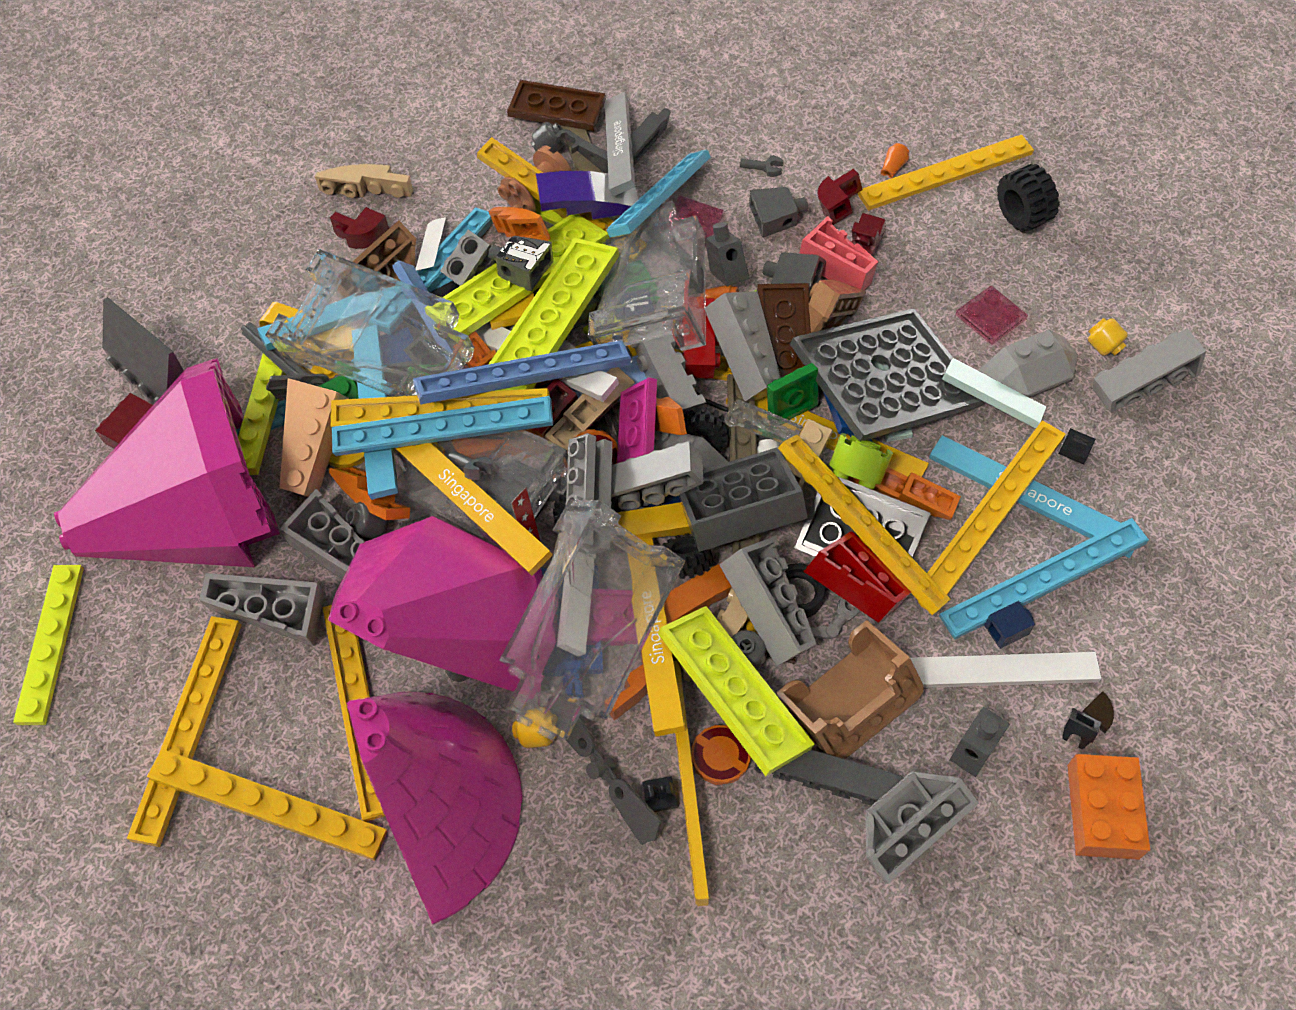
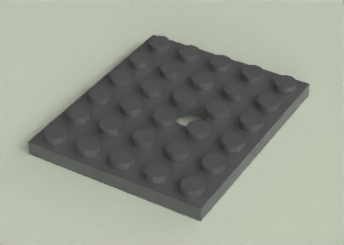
M915 308L793 337L790 343L805 366L813 363L818 368L816 382L855 437L860 441L981 407L984 404V401L942 380L953 357ZM875 359L878 363H887L889 369L879 370L872 364L871 360Z

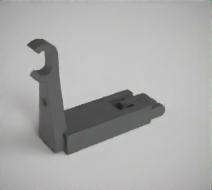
M668 108L662 109L658 115L651 112L631 135L633 166L666 130L671 114ZM562 129L557 132L555 143H560L561 139L573 143L571 154L578 151L601 171L608 173L606 150L582 139L570 130Z

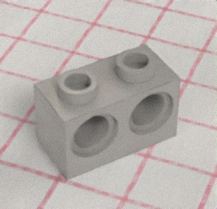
M467 230L465 235L460 238L455 250L445 260L440 272L461 286L492 266L494 260L489 259L488 256L491 245L470 230Z

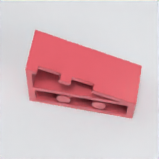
M827 216L802 240L799 254L819 255L826 260L821 276L828 280L834 279L865 291L872 282L878 261L858 243L854 245L847 239L848 234L843 229L840 231L832 225L833 220Z

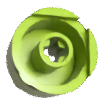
M841 433L829 465L833 468V473L837 477L848 479L851 476L859 479L858 483L860 485L874 489L876 484H881L893 452L887 449L886 453L879 451L881 445L869 440L860 441L854 435L848 440L846 439V434Z

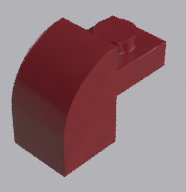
M854 168L834 181L829 176L826 177L818 187L817 195L822 212L825 217L828 216L833 220L832 225L853 213L849 198L863 190L859 173Z
M367 207L364 208L355 220L336 211L330 217L334 233L342 239L346 238L348 247L353 249L368 248L389 229L386 216Z
M862 213L859 223L854 222L851 230L852 243L854 245L858 243L869 254L874 256L886 229V219Z

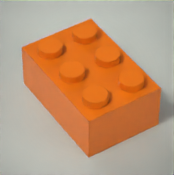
M1076 754L1067 765L1076 856L1140 860L1150 851L1139 758Z

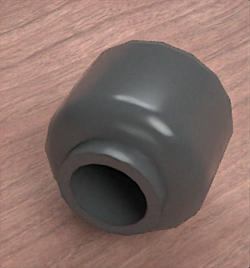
M544 122L532 133L531 145L534 150L537 151L543 146L551 147L549 151L553 154L558 152L565 145V139H561L560 143H555L556 134L563 128L558 123L553 125L550 122Z
M362 502L356 503L347 511L345 516V522L353 528L354 532L360 538L369 540L384 534L389 524V520H384L371 514L367 506Z
M749 630L740 631L733 635V641L755 669L761 668L767 655L765 644L761 637Z

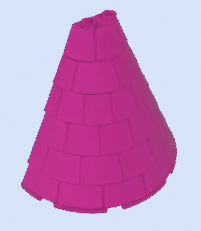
M398 692L350 700L347 706L362 763L433 925L468 906L469 901L476 897L483 889L489 887L506 863L515 844L520 827L522 788L516 762L506 741L494 726L476 710L452 698L434 693Z

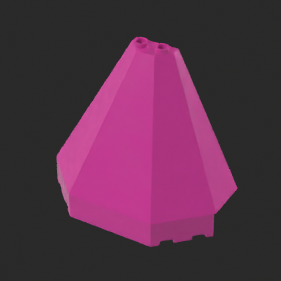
M218 358L186 368L64 504L61 510L54 512L55 520L62 530V534L59 535L60 543L65 550L70 549L76 557L255 568L248 545L279 535L280 532L273 510L249 475L236 429L241 428L244 415L241 405L223 376Z
M434 516L361 543L334 595L328 621L381 649L530 697L555 642H557L558 625L555 619L556 614L550 595L547 594L541 568L531 576L505 550Z

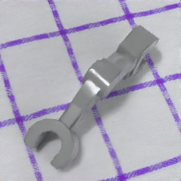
M841 598L837 603L834 613L835 617L828 626L811 627L814 638L822 640L834 639L844 623L855 617L860 610L856 607L853 610H848L845 607L846 600Z

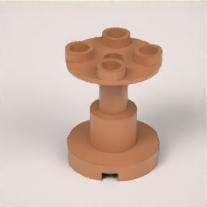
M549 146L541 147L533 155L535 167L543 173L572 171L565 158L559 152L553 154L549 151L551 148ZM504 177L501 180V185L497 188L499 195L506 199L511 207L523 208L536 213L534 200L527 189L517 180L511 177Z

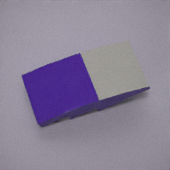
M556 171L536 174L541 211L566 208L567 215L591 212L592 219L622 215L638 200L636 187L612 196L609 190L608 173Z

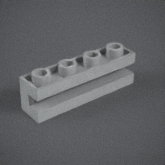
M588 433L572 438L568 443L566 522L564 533L565 549L593 555L610 550L612 442L606 439L596 442V436Z

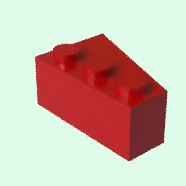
M714 298L683 299L681 330H683L682 355L686 361V374L688 376L693 375L694 378H714L715 368H720V353H715V346H719V342L704 310L705 307L714 301Z
M850 531L819 551L803 571L878 623L893 613L911 593L853 531Z

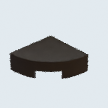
M1103 691L1082 711V713L1101 722L1099 729L1103 733H1106L1113 723V705Z

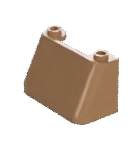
M868 620L851 632L848 640L851 653L809 687L801 680H793L786 683L776 692L780 701L825 754L842 759L848 758L921 697L924 689L911 658Z

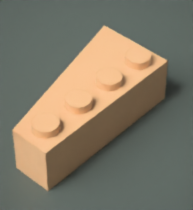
M288 378L280 489L307 497L315 489L320 491L332 453L331 400L349 399L348 397L333 390Z

